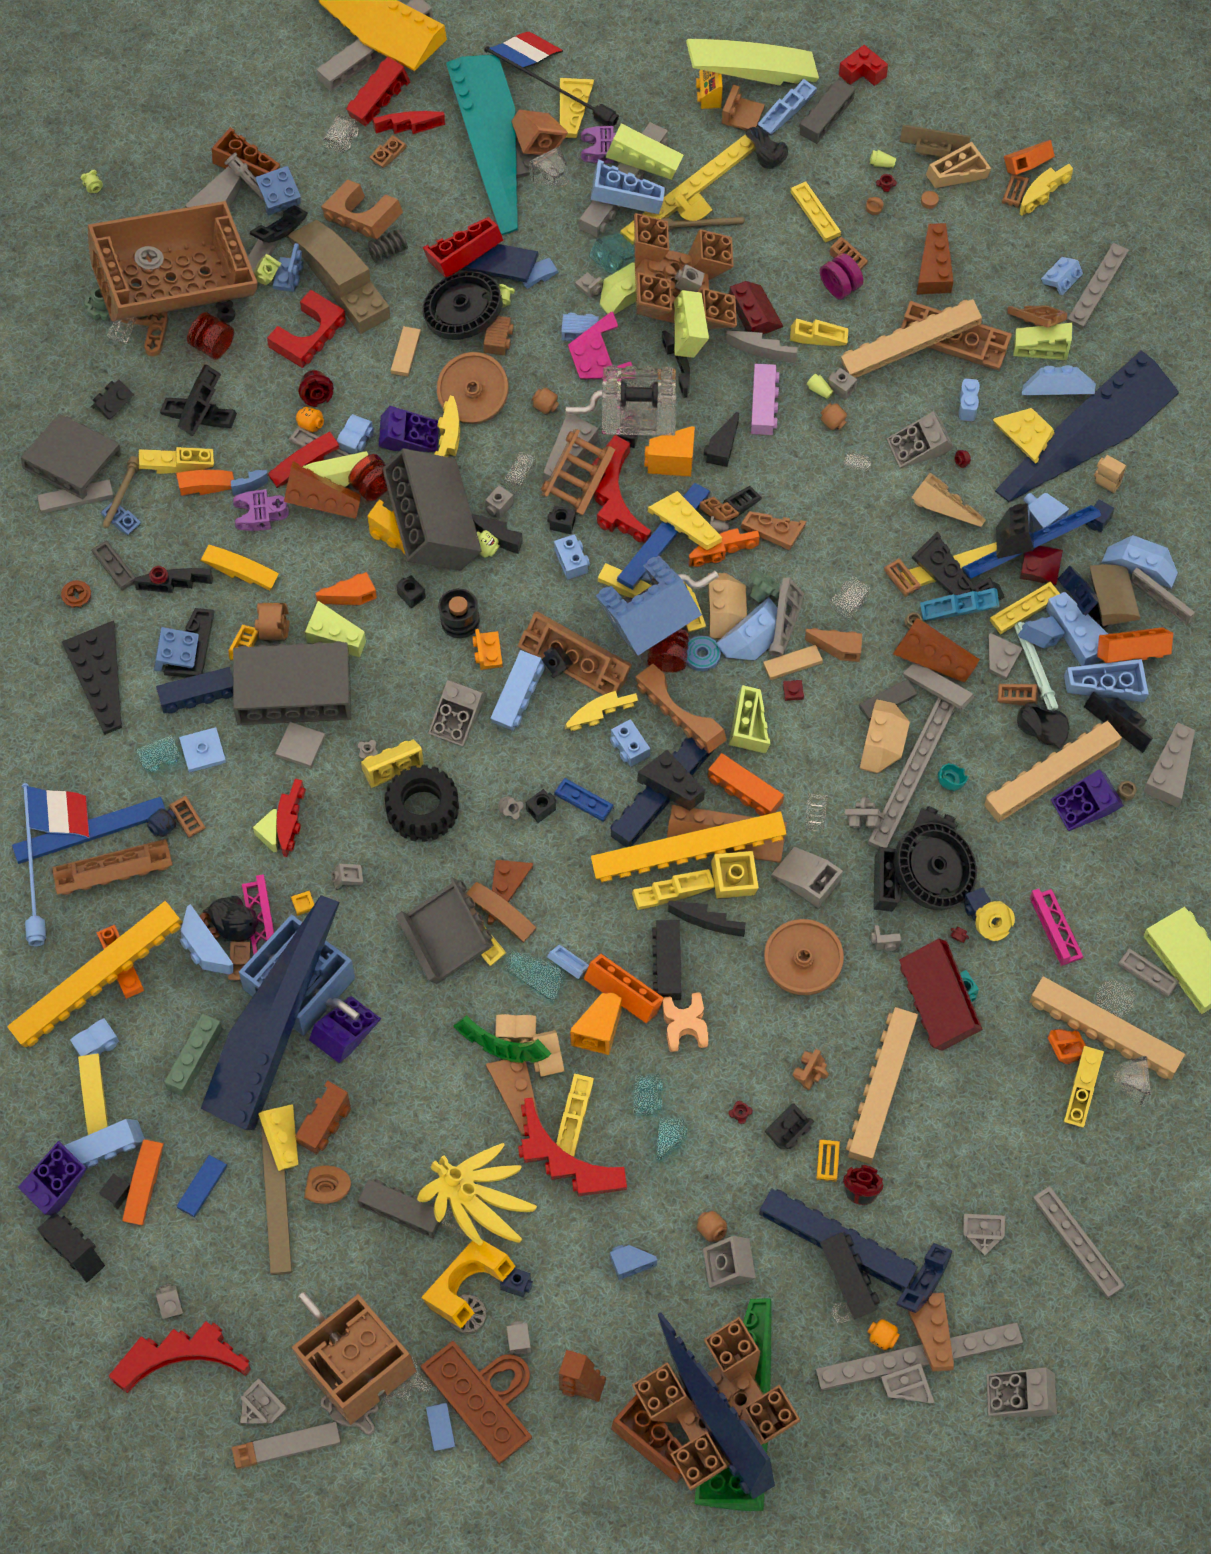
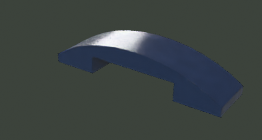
M1069 565L1060 575L1058 581L1070 592L1078 603L1077 607L1086 616L1099 600L1089 584Z
M933 1243L924 1258V1265L909 1289L905 1288L896 1303L897 1306L914 1313L924 1306L937 1287L952 1255L951 1249Z

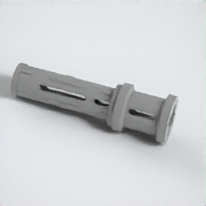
M233 153L224 162L225 165L228 164L234 170L235 175L240 176L261 200H264L256 182V177L247 169V164H244L237 157V153Z

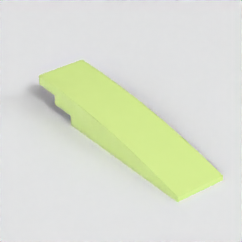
M686 40L692 67L695 69L775 85H781L783 81L798 84L803 79L810 82H817L819 79L811 51L742 41Z

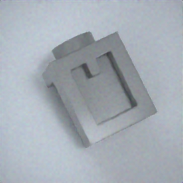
M587 272L575 282V287L591 298L602 291L603 279L601 277L595 279Z
M339 864L331 874L334 888L339 889L342 885L361 886L363 883L361 865Z

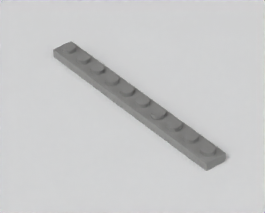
M938 697L882 812L885 813L884 819H880L879 827L874 828L868 845L877 849L880 847L888 848L955 709L954 705Z
M1017 1323L950 1338L953 1360L1023 1344ZM918 1345L818 1368L815 1372L820 1391L879 1378L921 1363L922 1367L930 1365L924 1353L923 1345Z

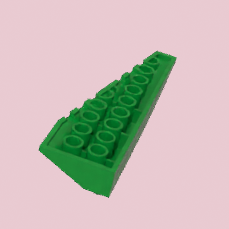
M771 1298L750 1299L743 1320L744 1325L760 1350L755 1380L763 1394L770 1391ZM747 1400L743 1401L740 1406L744 1405ZM768 1442L761 1445L766 1453ZM726 1468L696 1487L695 1504L739 1511H763L765 1492L752 1499L749 1493L745 1494L743 1492L738 1476L733 1477L729 1468Z

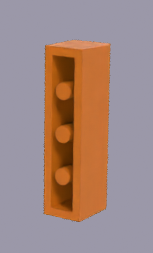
M1162 627L1099 635L1097 657L1104 660L1105 663L1130 661L1132 659L1147 660L1148 657L1162 658L1164 655L1172 653L1173 632Z
M723 753L720 754L708 769V778L712 784L720 785L727 794L736 796L743 805L751 806L760 816L775 813L783 803L784 794Z
M602 954L590 962L584 980L605 994L614 993L621 997V1006L646 1024L657 1015L664 997Z

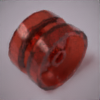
M370 454L361 459L349 474L348 482L356 490H359V493L367 501L376 500L388 491L382 469L386 466L385 462L377 454Z

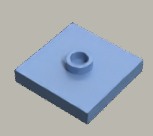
M216 727L179 737L189 773L226 763Z

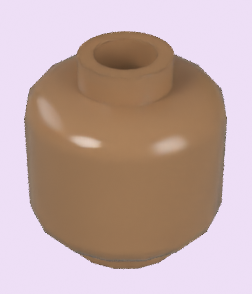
M546 387L539 388L532 398L533 407L543 414H548L550 411L554 413L559 405L557 402L558 395Z
M831 403L828 404L820 413L822 415L821 421L830 430H835L836 428L840 430L847 423L845 421L847 413L836 403L833 405Z
M715 1211L704 1212L698 1218L697 1230L707 1241L718 1242L727 1233V1223Z

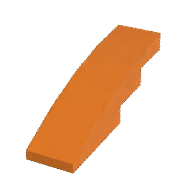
M143 1139L122 1221L144 1225L147 1207L150 1204L153 1186L158 1175L164 1143Z

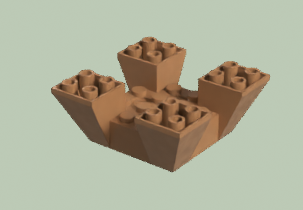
M635 213L634 258L637 315L675 323L674 300L681 290L675 288L677 280L674 278L679 269L682 270L686 264L705 273L702 285L697 292L702 293L707 329L735 328L737 326L735 296L709 290L710 279L733 267L732 237L700 229L688 254L669 250L668 221Z
M740 1317L704 1339L719 1365L708 1372L719 1389L718 1394L722 1392L726 1396L730 1408L732 1406L735 1408L740 1421L742 1419L745 1421L761 1445L769 1442L801 1421L780 1384L765 1394L760 1389L755 1380L760 1350ZM668 1362L632 1384L652 1421L678 1423L682 1425L690 1442L670 1455L690 1490L695 1489L728 1468L730 1464L705 1428L682 1381ZM747 1400L744 1405L740 1406L743 1401Z

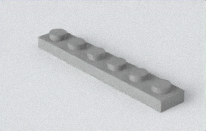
M1115 243L1112 244L1068 317L1067 323H1072L1073 326L1083 330L1128 255L1129 249Z
M1049 1186L1035 1195L1032 1200L1104 1296L1108 1299L1123 1289L1125 1285L1052 1188Z

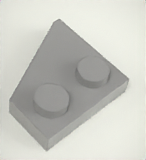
M990 633L988 636L989 672L1006 680L1023 648Z
M921 1363L881 1376L887 1397L934 1403Z

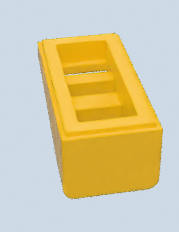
M242 624L228 650L229 659L233 660V648H238V646L254 647L259 636V630Z

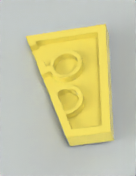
M293 1104L259 1113L258 1115L278 1171L297 1166L298 1155Z

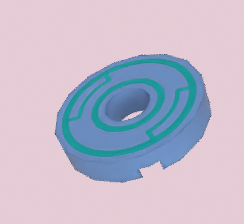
M697 636L690 639L684 647V659L687 665L696 671L703 672L716 667L721 657V650L715 644L716 641L708 636ZM704 650L707 652V655L700 657L697 652Z

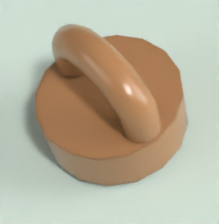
M878 197L868 198L866 203L867 212L871 215L880 214L884 206L883 201Z

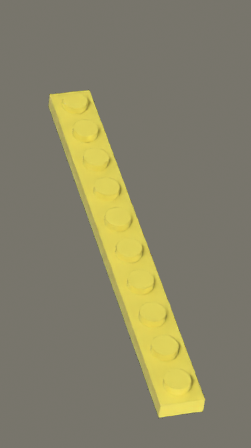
M745 134L667 194L663 199L659 214L644 212L642 215L658 219L669 217L679 209L673 201L675 198L672 194L673 191L678 189L688 201L755 150L754 144ZM634 221L620 231V234L632 245L634 244Z

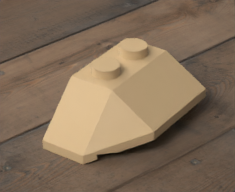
M717 573L719 577L708 584L710 638L714 640H720L747 616L746 585L727 573Z
M876 699L862 755L861 770L880 773L883 769L902 758L910 721L895 703Z

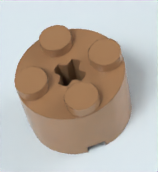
M258 603L257 613L259 616L255 620V630H259V639L285 640L289 633V620L286 618V614H289L287 604Z

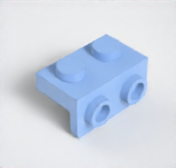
M1061 257L1041 280L1044 285L1056 287L1059 295H1063L1082 276L1083 272L1078 260Z

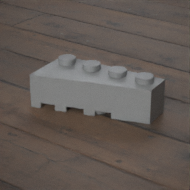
M573 414L566 415L543 472L544 482L549 480L567 444L565 439L568 433L578 429L580 432L577 437L595 445L598 441L597 427ZM574 443L569 453L583 460L589 451ZM565 460L561 470L572 475L578 466ZM557 476L553 486L561 490L567 481Z
M1177 722L1146 783L1144 793L1174 807H1180L1194 739V729Z

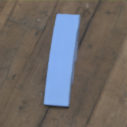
M803 79L794 90L791 88L782 100L779 98L757 125L770 135L773 134L817 92V88Z

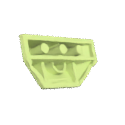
M630 263L604 279L600 306L607 314L613 311L615 315L636 302L635 263Z

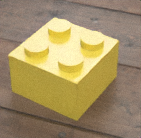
M753 851L714 855L711 860L716 899L755 895L759 887Z

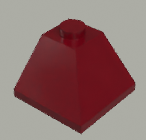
M1038 546L1034 548V551L1025 552L1020 579L1045 584L1051 582L1053 585H1057L1063 550Z

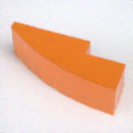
M193 470L176 473L181 496L198 492L200 495L230 490L232 489L231 480H234L233 472L225 470Z

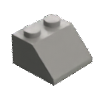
M731 1236L703 1248L709 1288L739 1285L756 1279L750 1240L748 1238Z

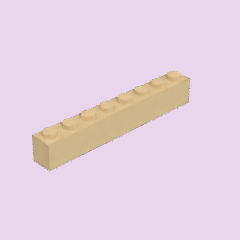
M973 299L969 301L964 300L958 306L945 308L942 310V313L937 315L931 314L921 322L915 321L905 329L899 328L891 335L880 336L875 342L864 343L854 351H846L841 356V363L847 373L857 378L982 323V316Z
M1108 721L1103 724L1099 723L1093 727L1091 732L1083 733L1075 742H1069L1064 745L1058 753H1051L1047 760L1034 764L1028 772H1021L1017 779L1012 782L1007 781L998 791L990 792L986 796L984 806L999 823L1118 747L1122 737Z
M1044 976L1031 996L1030 1003L1036 1009L1047 1011L1054 1019H1061L1067 1022L1068 1026L1072 1029H1079L1085 1032L1087 1037L1098 1039L1103 1042L1105 1047L1118 1050L1125 1058H1132L1138 1061L1140 1066L1156 1071L1157 1075L1164 1079L1169 1078L1172 1080L1185 1056V1053Z
M895 1007L893 1014L889 1013L886 1021V1024L889 1025L888 1031L883 1030L880 1042H883L882 1049H877L874 1059L878 1060L876 1067L872 1066L869 1078H872L870 1085L866 1084L863 1093L867 1097L865 1103H860L857 1112L861 1116L859 1121H854L852 1132L855 1135L853 1139L849 1138L847 1143L848 1158L872 1164L918 1016L916 1013Z

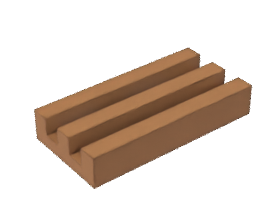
M1012 174L1002 203H1009L1010 206L1015 205L1016 208H1019L1029 178ZM1014 179H1017V183L1014 188L1013 194L1011 196V199H1009L1008 195L1010 193ZM1021 181H1024L1020 194L1016 201L1014 199L1017 194L1018 188L1020 186Z
M900 558L884 567V571L904 597L921 588L920 583ZM896 565H898V567L910 580L913 586L909 584V582L905 579L904 575L897 569Z

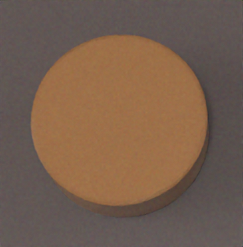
M927 191L922 194L921 204L923 207L933 209L938 205L939 197L935 192Z
M460 596L452 598L449 601L450 612L456 616L465 614L468 610L467 600Z

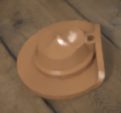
M318 1166L310 1169L304 1199L319 1204H329L341 1200L348 1194L351 1188L349 1175L344 1170L335 1166Z

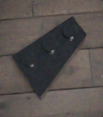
M668 750L638 771V783L649 786L656 793L669 797V800L689 811L704 800L705 789Z
M880 847L875 855L874 910L893 912L903 893L895 873L894 848Z
M55 1212L37 1230L43 1239L69 1262L70 1266L74 1270L76 1269L87 1283L105 1265L94 1250L96 1248L95 1244L89 1238L83 1239L84 1234L77 1227L73 1229L71 1227L72 1223L67 1217L63 1216L61 1218Z

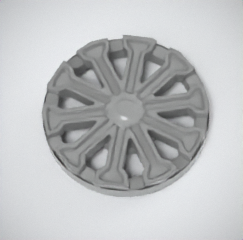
M459 1296L467 1303L469 1299L473 1300L470 1307L474 1314L466 1322L464 1330L451 1322L449 1324L459 1333H474L486 1321V1308L483 1302L476 1296ZM480 1311L483 1312L482 1315L476 1314L477 1312H480ZM474 1319H479L481 1322L477 1323ZM469 1323H472L474 1328H469Z

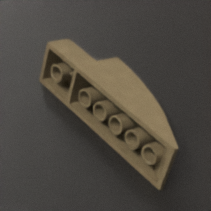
M315 220L287 235L293 246L295 243L299 244L302 258L339 307L345 310V315L360 334L391 318L389 305L370 281L369 268L333 230L320 221Z

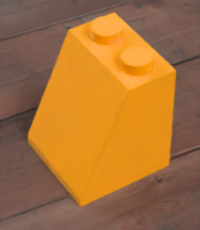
M687 427L649 439V446H645L644 467H648V474L691 477L695 427Z
M602 993L571 1028V1046L609 1055L621 1015L622 998L614 993Z

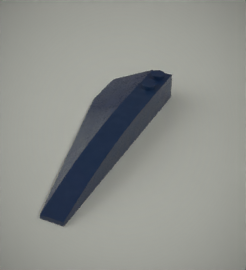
M660 1312L658 1318L666 1344L690 1400L709 1434L730 1464L728 1468L733 1477L738 1476L741 1482L739 1484L745 1494L749 1493L752 1499L758 1497L775 1486L769 1456L743 1419L740 1421L733 1406L730 1408L726 1396L722 1392L718 1394L719 1389L700 1362H696L693 1353L690 1350L687 1351L681 1337L675 1338L676 1332Z

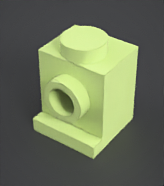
M268 254L264 255L254 270L257 282L268 285L281 263Z

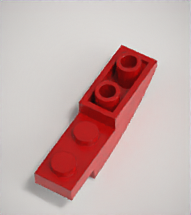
M299 779L294 780L289 795L281 794L277 810V833L284 857H288L289 851H293L295 834L298 835L301 829L297 816L300 809L298 803L300 799L304 798L306 788L303 786V781Z

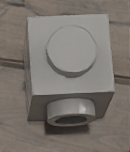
M839 368L837 372H833L828 378L831 389L844 400L857 388V379L842 368Z
M500 485L485 500L486 511L491 516H497L498 518H501L514 504L513 494Z

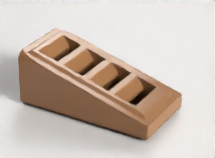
M842 237L830 248V255L833 258L847 252V255L853 256L852 259L855 262L859 260L860 262L857 265L860 270L868 263V260Z
M999 684L997 701L998 703L1023 706L1026 703L1037 704V684ZM1005 690H1008V697H1004ZM1013 691H1016L1015 697H1012ZM1020 692H1024L1023 697H1020Z
M187 796L169 805V809L175 814L177 822L188 838L206 829ZM184 805L186 806L184 810L180 812L177 811V809L183 807ZM188 811L191 813L184 818L181 817V815ZM193 817L195 819L192 822L185 824V821L189 820L190 818ZM196 823L199 825L191 831L188 829Z

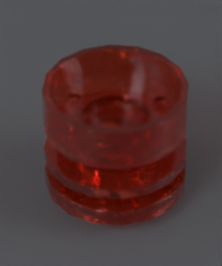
M204 312L192 323L187 335V343L216 360L221 358L229 349L234 338V328L223 321H219V319L208 312Z
M679 629L649 648L648 665L654 664L662 672L674 673L685 669L687 666L689 634L685 630Z

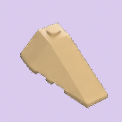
M932 473L928 474L911 497L919 507H925L926 509L980 527L986 521L971 506L967 504L964 506L959 495L950 494L947 490L949 487Z

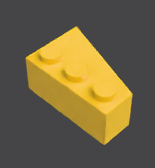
M379 499L368 514L370 534L374 539L382 540L391 548H398L405 554L394 510L391 512L383 506L384 502Z

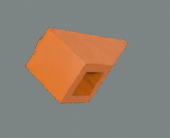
M1048 140L1005 155L1004 160L1007 172L1017 175L1055 157L1052 142Z
M367 572L356 574L351 579L339 581L336 585L322 588L315 593L316 601L322 604L362 605L377 598L376 589Z

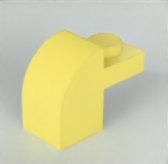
M678 189L672 192L675 197L673 201L679 207L677 211L686 220H700L712 211L710 205L699 192L688 201Z

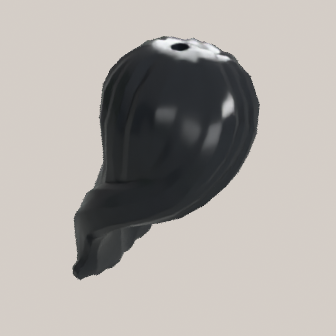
M751 127L746 131L747 138L755 146L758 163L763 168L774 169L786 160L788 146L785 142L776 143L768 137V133L762 128Z
M1026 703L1018 711L1017 724L1020 730L1027 735L1036 737L1042 744L1056 745L1059 749L1062 747L1067 739L1070 727L1065 714L1060 711L1044 709L1036 703Z
M238 896L217 899L202 911L210 915L217 932L223 938L230 941L244 942L255 934V928L259 924L256 912L244 906Z

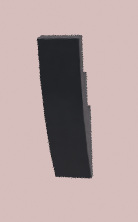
M204 365L198 375L178 424L179 428L191 436H194L210 407L208 403L216 391L214 387L221 376L219 372L209 365Z
M165 398L160 413L168 417L180 419L187 399ZM210 404L200 424L231 429L237 413L233 409H218L216 404Z
M205 568L167 570L168 579L162 584L153 583L150 580L149 574L135 577L134 584L136 590L173 593L174 587L192 589L193 582L212 584L213 575L211 569Z
M669 901L668 912L686 922L723 934L741 937L745 935L746 922L726 921L727 913L707 912L708 904Z

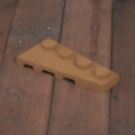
M501 1060L487 1063L486 1068L498 1088L505 1105L509 1109L520 1134L525 1136L523 1125L527 1124L526 1116L522 1117L521 1111L524 1098H533L535 1111L538 1116L526 1061L518 1063Z
M932 1293L928 1301L918 1312L914 1313L908 1310L910 1320L913 1321L916 1334L921 1340L924 1353L932 1371L954 1370L944 1293Z

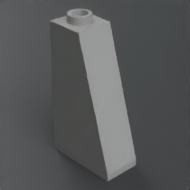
M228 166L185 205V208L226 201L229 208L243 186L241 177L236 176L234 170Z

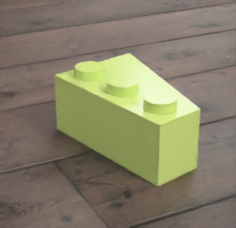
M682 290L674 300L675 356L694 358L709 339L702 293Z
M1072 323L1056 324L1048 328L1044 326L1016 328L1013 356L1067 360L1072 341Z
M317 602L305 631L307 643L347 642L349 655L360 658L366 643L365 632L321 602Z
M742 685L737 696L729 745L766 753L770 746V739H768L767 734L768 727L764 717L761 690Z

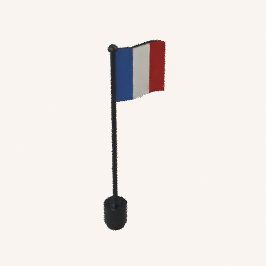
M529 31L518 34L502 44L493 47L486 46L484 48L486 53L493 54L593 110V118L605 126L614 127L619 119L616 111L603 104L593 107L525 69L540 63L552 55L563 52L557 46Z

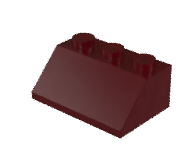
M744 281L730 286L729 294L735 296L736 313L747 332H757L764 335L783 328V324L761 285Z

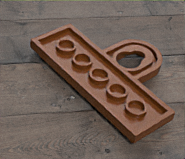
M452 1341L420 1366L421 1370L499 1465L532 1439L531 1434L507 1406L526 1390L530 1381L528 1365L522 1358L511 1354L502 1355L479 1372L458 1345ZM512 1370L515 1373V1378L511 1381L510 1387L507 1390L499 1392L492 1388L490 1384L491 1379L498 1372Z

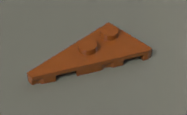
M496 860L492 891L509 903L517 888L524 882V878L533 869V863ZM489 915L488 925H492L496 919Z

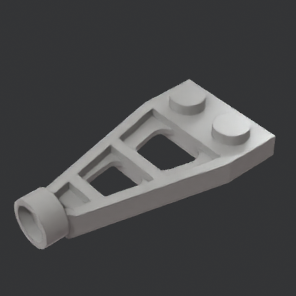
M783 578L782 584L779 587L780 594L774 641L769 648V654L778 657L784 654L804 597V593L791 578ZM787 604L791 607L789 617L785 614Z

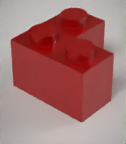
M863 45L840 62L839 76L850 85L863 76L875 86L887 77L888 64L866 45Z

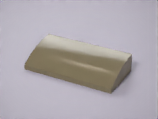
M1107 564L1089 566L1093 589L1099 600L1097 605L1102 625L1106 626L1140 620L1127 567Z

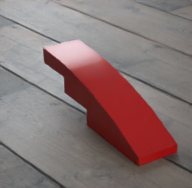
M409 111L373 118V127L376 134L390 129L393 130L394 134L410 129L412 134L445 125L444 112Z
M329 431L286 458L271 470L268 476L276 488L288 483L293 461L302 467L314 462L323 461L325 455L339 449V444Z

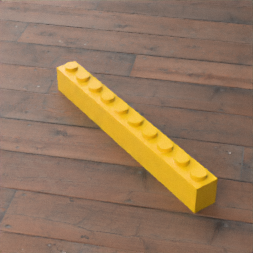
M780 811L593 855L591 860L596 880H601V883L611 881L612 877L618 875L620 878L631 876V872L639 871V874L650 872V868L658 867V869L667 868L670 863L677 862V865L685 864L691 858H696V860L706 859L707 855L712 853L724 854L726 850L734 849V852L744 850L745 846L751 844L753 847L762 846L764 841L772 840V843L779 842L786 836V830Z
M164 901L7 1026L22 1046L25 1048L28 1046L32 1047L39 1041V1037L50 1033L55 1028L54 1025L59 1021L63 1022L69 1018L70 1013L74 1009L83 1007L88 998L98 995L102 991L103 986L114 982L118 978L117 975L123 970H129L137 959L147 956L152 947L162 944L167 935L177 932L181 928L180 925L183 924V921L171 906Z

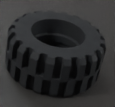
M415 765L411 766L410 770L403 769L400 771L401 775H395L392 778V783L388 784L384 797L389 824H392L395 832L400 831V836L404 838L409 836L411 841L422 839V842H427L428 838L435 840L439 838V834L445 835L448 832V827L452 828L454 826L455 819L458 818L459 814L458 792L452 778H448L447 773L444 771L439 772V769L434 766L432 769L428 768V765H422L421 768H417ZM418 792L431 793L440 800V804L435 810L423 815L411 813L404 807L405 801L411 795Z

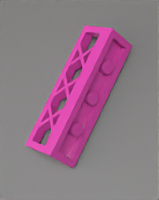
M264 874L257 875L256 882L242 884L245 906L252 908L256 903L262 908L257 918L259 922L264 924L265 928L261 933L256 931L251 937L254 954L258 951L256 944L260 939L267 941L274 934ZM258 887L259 893L253 898L248 895L247 889Z
M1040 889L1033 890L1030 900L1060 965L1063 966L1083 959L1081 950L1052 889L1041 892ZM1043 897H1050L1052 901L1050 907L1047 906ZM1050 912L1059 916L1060 921L1058 924L1055 923ZM1058 929L1067 933L1068 938L1066 941L1063 940ZM1066 946L1073 948L1077 955L1071 957Z

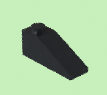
M735 412L711 437L709 445H705L704 456H706V463L728 467L739 423V412Z

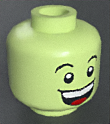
M487 530L482 533L478 531L477 536L482 550L479 554L484 558L492 557L500 547L498 544L499 540Z

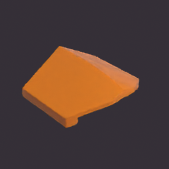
M1062 1029L1050 1031L1047 1038L1060 1062L1070 1064L1081 1059L1082 1051L1086 1044L1079 1031L1075 1030L1072 1032Z

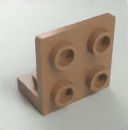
M733 85L722 111V124L746 131L751 127H757L765 105L741 98L742 94H739L740 86Z

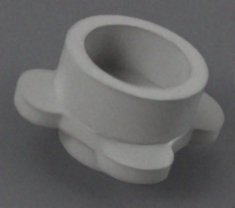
M374 740L365 743L359 742V757L365 759L368 756L377 755L376 742Z

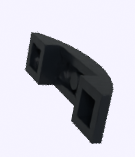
M293 205L283 211L281 219L267 227L263 225L256 227L250 231V235L266 243L278 241L293 232L306 218L308 212Z
M666 330L662 331V343L667 355L673 353L675 355V338ZM675 356L682 373L678 375V385L683 398H686L690 385L689 362L687 357Z

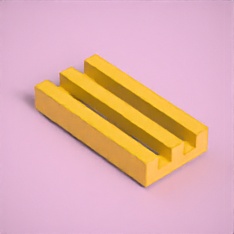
M819 1140L816 1180L837 1182L840 1141ZM823 1145H827L825 1175L821 1174ZM831 1146H835L833 1175H829Z

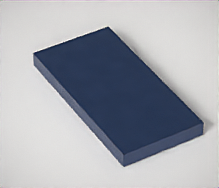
M497 244L461 270L480 272L490 276L527 283L539 254L538 251Z

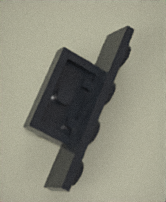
M1093 692L1085 703L1084 708L1103 723L1108 721L1121 737L1143 753L1153 739L1141 729L1147 720L1139 712L1130 708L1125 701L1115 698L1110 703H1107Z

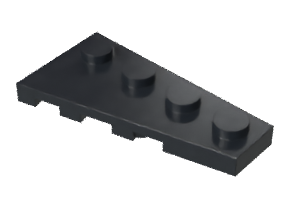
M938 531L912 556V559L950 595L976 592L974 585L968 576L964 574L960 564L954 559L947 544H944Z
M195 608L185 627L186 632L199 635L194 667L187 668L168 664L163 671L164 675L188 678L203 674L214 610Z

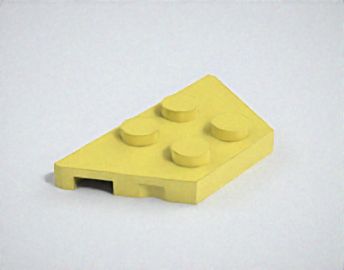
M1032 408L993 419L994 424L1035 464L1039 461L1038 457L1041 451L1046 449L1048 441L1054 435L1053 428Z

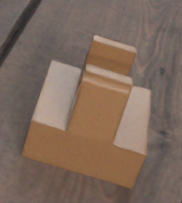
M253 1442L232 1447L236 1469L257 1464Z

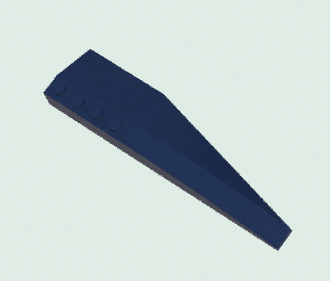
M1140 350L1096 390L1095 394H1092L1054 430V435L1048 441L1046 449L1041 451L1038 457L1039 461L1036 464L1027 456L995 492L1007 502H1011L1026 494L1029 490L1041 486L1049 479L1056 478L1064 471L1067 472L1089 460L1092 456L1100 454L1107 448L1119 444L1122 440L1132 437L1177 396L1179 391L1155 360Z
M320 895L230 1030L201 1109L245 1130H255L260 1118L258 1114L263 1110L340 902Z

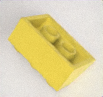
M414 739L404 741L392 749L387 748L380 754L368 756L361 761L362 770L371 788L392 780L395 775H401L400 771L403 769L410 770L411 766L416 765L417 768H420L424 765L422 748Z

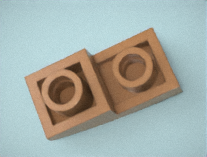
M392 135L383 146L379 145L369 158L384 168L402 153L407 146Z
M715 497L701 501L699 508L706 514L714 516L715 519L720 521H727L739 516V512L728 502L721 504Z

